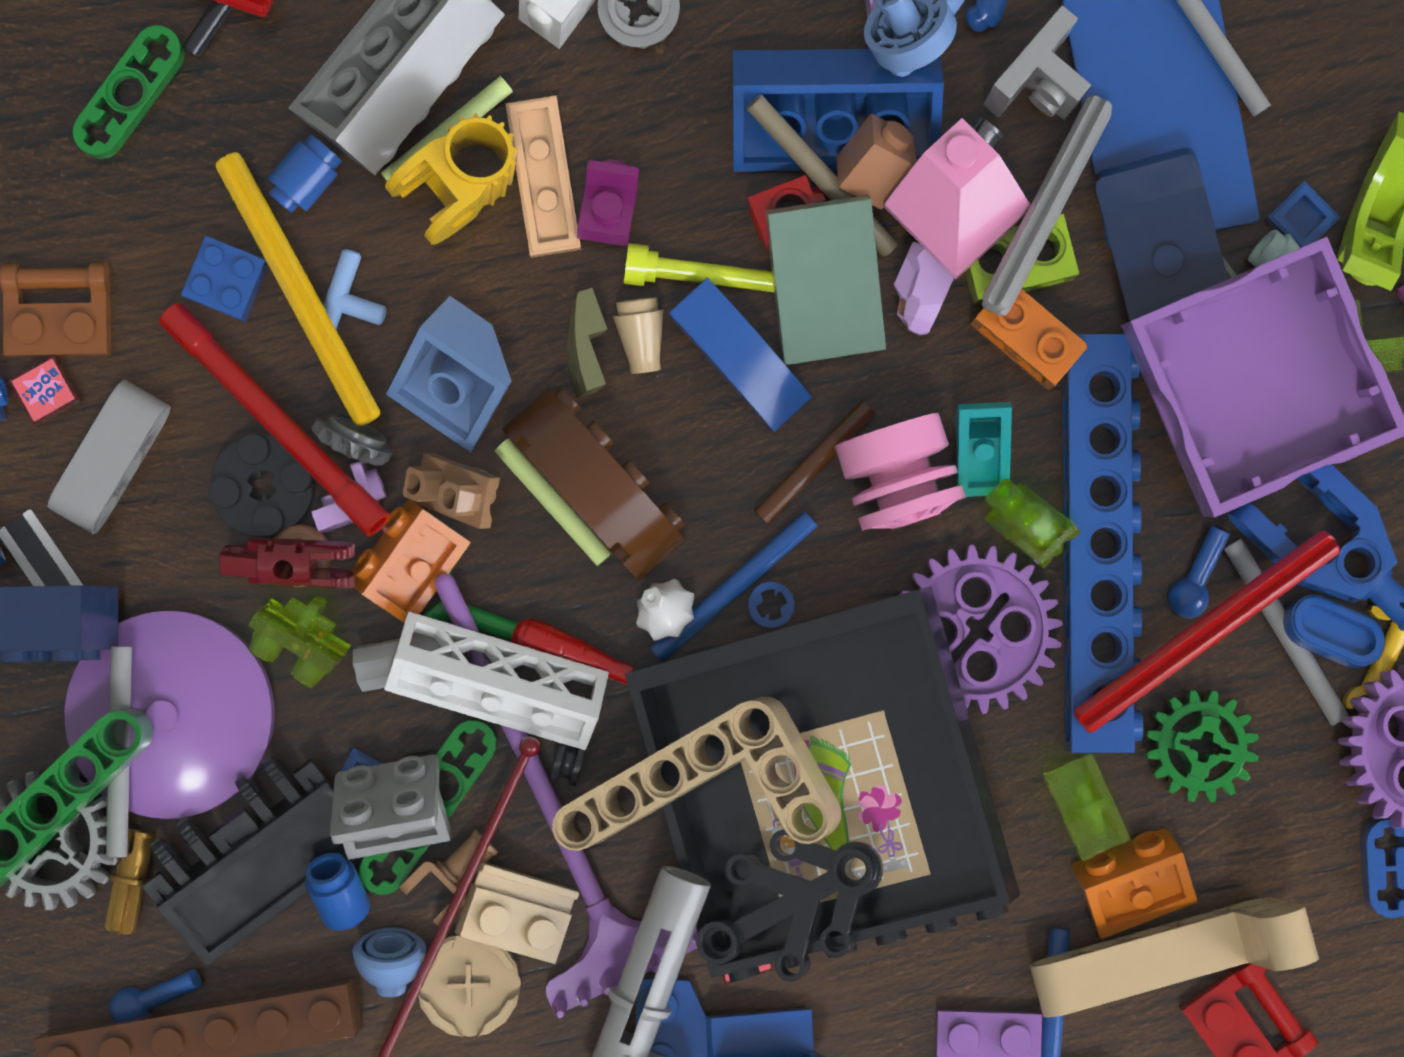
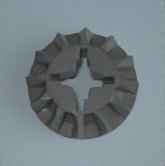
M330 413L329 416L318 415L311 428L320 442L332 447V450L341 452L348 458L357 459L364 464L384 465L385 462L389 461L393 453L392 447L386 443L387 438L382 433L367 424L357 426L351 417L343 414Z

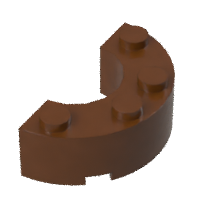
M562 387L554 393L547 388L505 425L502 430L640 582L685 541L678 531L686 524L666 502L659 507L652 502L643 491L649 484V481L630 460L622 466L618 464L607 451L614 445L612 440L594 421L585 427L575 415L582 409Z

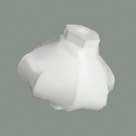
M676 579L664 583H652L649 589L644 591L643 596L637 600V626L648 631L654 641L667 636L679 637L684 627L694 620L692 611L694 593L685 590Z

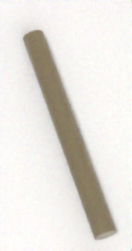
M762 94L757 95L746 106L748 112L830 200L855 197L838 187V177ZM873 216L876 250L882 257H885L897 247L898 243Z

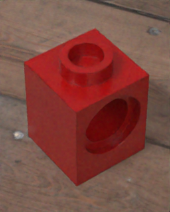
M806 175L747 198V208L765 253L770 251L765 210L776 209L781 202L787 200L796 201L800 205L826 201L823 192L818 186L810 187Z

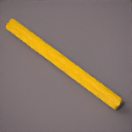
M238 152L227 154L216 162V169L352 421L357 426L369 424L380 416V410L243 157Z

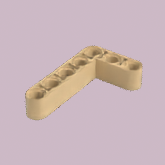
M762 696L737 705L566 804L556 812L552 831L555 839L562 847L573 851L586 849L606 840L744 760L747 761L780 823L791 839L799 843L811 844L830 835L837 829L841 821V809L834 793L786 708L780 701L772 697ZM755 708L764 711L769 718L770 727L765 736H760L751 729L749 718L752 710ZM710 734L717 736L723 742L725 750L720 762L714 761L706 753L705 741ZM779 756H786L795 764L796 777L792 783L781 780L776 773L775 764ZM665 760L674 763L679 770L680 779L676 787L668 785L662 778L661 767ZM621 786L629 788L634 794L635 807L632 812L624 810L618 802V791ZM805 803H811L821 811L823 824L820 830L811 829L803 822L801 812ZM577 811L586 814L590 819L591 832L588 837L581 835L575 827L574 819Z
M1266 897L1241 902L1047 957L1031 963L1030 969L1043 1017L1049 1018L1071 1014L1246 963L1272 971H1284L1312 964L1319 960L1305 906Z

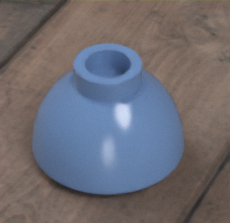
M387 927L373 930L362 936L354 944L352 953L358 972L369 984L375 986L377 994L383 997H397L406 991L407 984L416 977L425 957L426 944L420 936L412 931L403 928Z

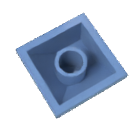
M449 296L419 328L386 393L390 398L470 453L476 447L512 382L493 325Z

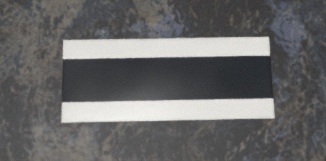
M31 509L0 529V538L33 586L83 585Z

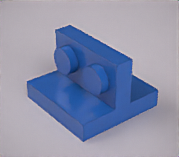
M807 1007L706 1016L708 1057H825L814 1052L812 1011Z

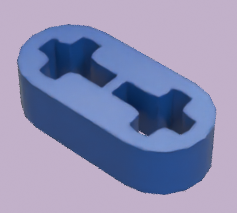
M1389 818L1374 819L1365 826L1360 841L1365 903L1372 911L1388 918L1404 916V828L1390 827ZM1387 827L1390 834L1399 838V844L1390 847V864H1386L1384 849L1375 847L1374 844L1375 838L1383 837L1384 828ZM1390 871L1392 886L1400 888L1402 893L1401 897L1393 898L1392 907L1388 908L1386 901L1377 898L1378 890L1386 889V872Z

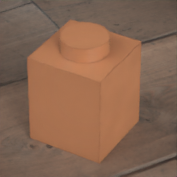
M871 113L836 156L838 187L856 197L868 195L871 198L872 205L882 210L884 203L917 162L914 136L900 123L895 121L887 122Z

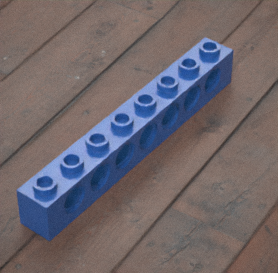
M1076 334L1086 342L1087 349L1062 377L1065 751L1070 753H1135V741H1142L1143 715L1141 710H1134V703L1092 733L1086 732L1081 727L1073 712L1078 706L1091 698L1093 692L1099 686L1109 685L1142 661L1141 658H1134V637H1141L1142 610L1140 606H1133V585H1140L1142 578L1140 554H1133V533H1140L1141 506L1139 502H1132V481H1139L1141 475L1139 450H1132V430H1138L1140 426L1139 399H1132L1131 378H1138L1140 369L1125 334ZM1094 375H1103L1112 382L1114 394L1109 402H1100L1092 397L1089 391V382ZM1094 427H1105L1113 434L1114 447L1109 454H1100L1091 447L1089 437ZM1096 478H1105L1114 487V499L1106 507L1096 504L1091 498L1090 486ZM1098 529L1107 530L1115 540L1114 552L1106 559L1096 556L1090 546L1091 537ZM1101 580L1110 583L1116 593L1114 604L1105 611L1096 608L1091 600V590ZM1103 632L1112 636L1116 643L1114 656L1104 663L1096 660L1091 651L1093 639Z

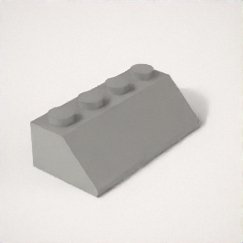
M375 0L289 106V109L349 158L376 175L382 166L395 156L399 145L411 130L426 118L430 107L445 88L459 77L462 67L479 46L489 40L494 32V28L505 14L491 0Z

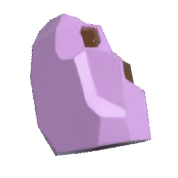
M912 242L895 280L894 287L900 298L897 311L898 317L906 325L908 331L920 336L927 335L930 332L954 277L920 243Z

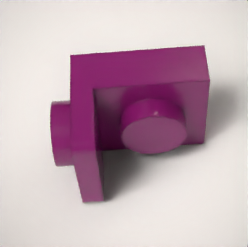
M613 159L588 161L586 185L577 227V239L628 247L638 193L639 169L637 167L628 166L622 161Z

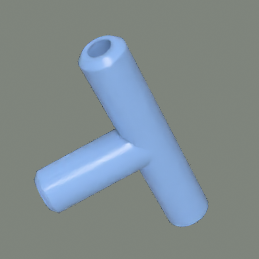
M348 249L342 250L323 306L336 330L342 313L381 325L386 317V306L349 294L361 255Z

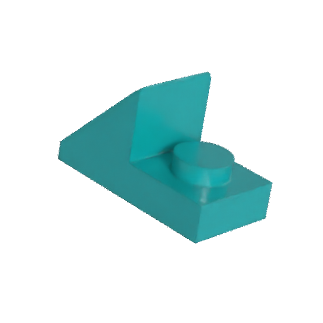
M1011 402L958 404L952 421L956 438V468L958 471L956 473V486L962 485L966 497L1010 495Z

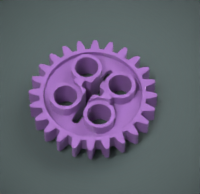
M969 545L965 552V560L960 561L954 550L950 549L946 551L947 566L942 567L936 560L931 558L927 561L928 568L932 574L929 578L916 572L911 577L919 589L932 586L940 617L948 619L953 625L954 635L951 642L948 643L950 652L969 634L970 629L965 624L968 618L980 620L992 607L1000 594L1006 593L1009 599L1005 605L984 626L985 632L989 634L987 639H973L954 663L966 707L968 708L971 699L976 700L979 712L986 714L989 708V699L994 698L999 707L1005 710L1008 709L1007 693L1013 692L1021 700H1026L1028 697L1023 683L1029 681L1032 684L1042 686L1043 681L1035 670L1038 666L1054 668L1055 663L1045 656L1044 653L1046 648L1061 647L1062 643L1048 637L1049 630L1058 628L1063 624L1061 620L1047 617V611L1054 608L1058 604V600H1042L1040 594L1048 586V581H1039L1034 584L1029 581L1035 566L1029 564L1019 571L1015 570L1017 554L1013 552L1008 554L1002 563L997 562L995 546H990L984 558L979 559L975 546ZM969 578H978L983 581L988 591L985 602L976 608L966 605L961 597V587ZM901 591L899 595L904 594V593H908V592H911V591ZM1012 611L1021 614L1027 625L1024 636L1014 642L1006 639L1000 629L1003 617ZM977 651L987 653L993 662V670L990 676L981 681L972 679L966 668L968 658Z
M1401 665L1398 668V673L1395 670L1380 672L1381 683L1372 681L1363 684L1369 698L1356 697L1350 701L1359 712L1358 716L1342 718V722L1353 729L1352 736L1338 739V743L1350 747L1352 755L1340 760V765L1354 766L1356 771L1346 781L1347 786L1362 785L1364 790L1357 802L1359 804L1376 802L1372 817L1375 819H1386L1391 815L1390 827L1404 828V790L1398 781L1400 768L1404 767V665ZM1391 715L1397 719L1399 724V732L1395 739L1388 730V721Z

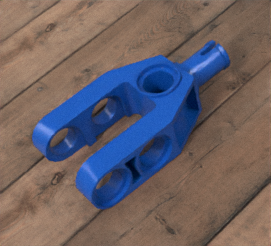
M1332 464L1296 478L1352 531L1351 538L1339 547V554L1298 583L1297 586L1351 603L1361 599L1366 601L1369 598L1403 631L1404 588L1391 577L1394 573L1391 569L1397 563V559L1377 506ZM1251 503L1227 512L1229 520L1274 564L1297 548L1285 535L1288 530L1281 523L1274 525ZM1348 552H1359L1367 560L1368 570L1364 578H1354L1345 570L1344 558Z

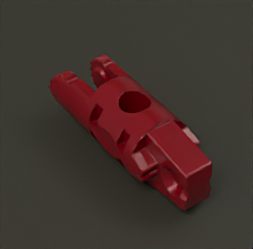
M248 538L247 545H225L219 555L220 574L248 577L249 584L304 585L305 587L349 589L355 587V573L348 569L317 568V560L353 558L355 556V543L351 541Z

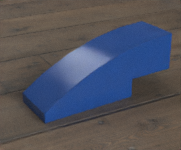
M706 278L669 312L671 320L704 354L706 360L773 432L780 428L812 398L776 353L709 278Z

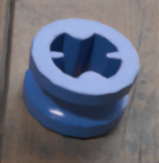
M762 583L749 596L748 609L750 616L762 627H780L788 622L794 613L795 602L793 595L781 583ZM774 590L773 596H776L779 592L785 598L786 604L779 608L781 617L776 620H768L769 614H766L763 618L757 612L756 606L763 602L761 593L764 591Z

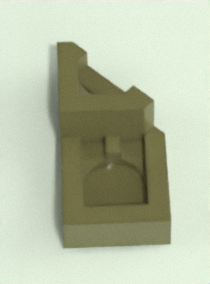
M593 288L576 294L569 321L566 353L570 377L577 399L594 394L606 385L590 342L591 339L601 336L607 330Z

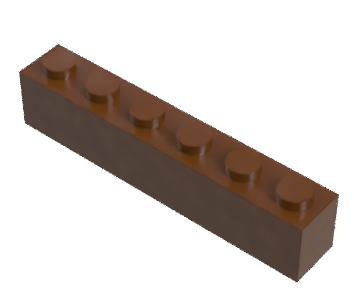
M353 976L160 1010L129 1019H109L52 1029L33 1040L36 1057H243L356 1037L363 1028L355 977Z

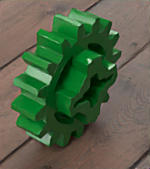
M1186 690V703L1184 704L1175 697L1167 698L1170 712L1165 714L1154 711L1151 716L1160 725L1157 731L1144 730L1143 735L1155 741V748L1143 752L1144 758L1157 759L1159 763L1150 772L1152 777L1158 779L1168 776L1169 779L1164 790L1174 794L1183 786L1184 800L1190 802L1195 801L1198 791H1202L1204 799L1210 803L1216 802V789L1218 788L1228 795L1232 796L1235 794L1232 780L1236 777L1248 781L1251 776L1242 767L1245 761L1256 762L1259 758L1253 752L1247 751V744L1259 740L1258 734L1244 731L1243 727L1252 719L1250 714L1243 713L1235 716L1233 712L1237 701L1228 698L1221 705H1218V692L1212 690L1207 691L1203 701H1200L1196 690ZM1197 711L1193 715L1191 724L1180 731L1172 730L1179 719ZM1219 717L1223 719L1231 730L1234 744L1228 743L1219 730L1221 722ZM1203 736L1205 741L1211 743V746L1220 747L1221 752H1201L1198 758V752L1190 749V746L1181 744L1180 740L1191 741L1192 739H1201ZM1168 748L1175 749L1183 762L1181 769L1183 775L1171 763ZM1223 760L1229 762L1228 766L1219 775L1205 780V778H1208L1212 767Z

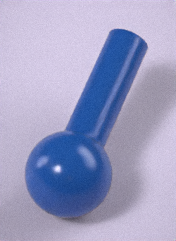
M1212 524L1187 577L1177 580L1170 587L1167 596L1168 605L1177 616L1191 619L1198 617L1206 610L1209 603V593L1205 586L1231 534L1228 530Z
M191 969L145 990L137 987H124L118 990L110 1000V1016L112 1020H123L149 1014L152 1009L200 989L202 986L201 978L196 970Z

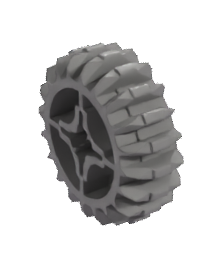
M37 771L26 773V787L18 780H12L7 783V789L12 799L0 794V812H3L40 776ZM76 772V775H77V777H78L79 780H80V777H79L80 774H79L78 772ZM41 793V795H40L39 797H41V796H50V795H49V794H46V793ZM107 795L95 801L92 800L59 831L60 837L55 840H61L60 846L45 852L44 850L47 847L44 846L10 878L11 882L6 888L5 895L13 898L25 889L24 906H35L42 895V903L45 910H53L58 905L59 896L67 908L77 905V891L87 899L93 897L96 894V888L91 879L102 884L109 882V872L101 863L116 865L119 857H106L107 816H104L102 809L107 807ZM80 814L84 817L90 833L88 855L84 853L86 848L79 843L75 835L76 826L82 818ZM3 830L0 834V848L8 856L14 857L17 853L14 845V834L9 830ZM51 859H55L64 865L71 863L79 869L74 876L64 881L46 880L35 875Z

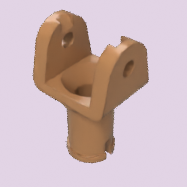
M475 829L444 862L440 859L437 861L427 860L399 889L407 895L432 871L455 894L482 834ZM491 843L482 859L483 862H487L498 853ZM466 893V895H465V897H464V899H463V901H462V904H461L460 908L463 906V904H464L465 901H466L467 893ZM449 904L433 920L438 928Z

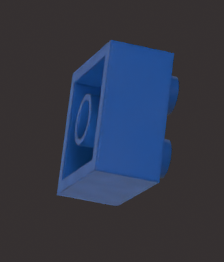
M205 235L181 296L246 323L269 265L265 259Z

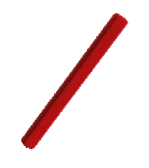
M1327 531L1318 532L1078 706L1073 713L1081 727L1086 732H1095L1337 556L1340 548L1334 537Z

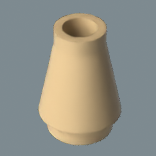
M657 297L616 302L617 315H613V319L629 361L630 373L637 374L661 370L660 351L664 309H658Z

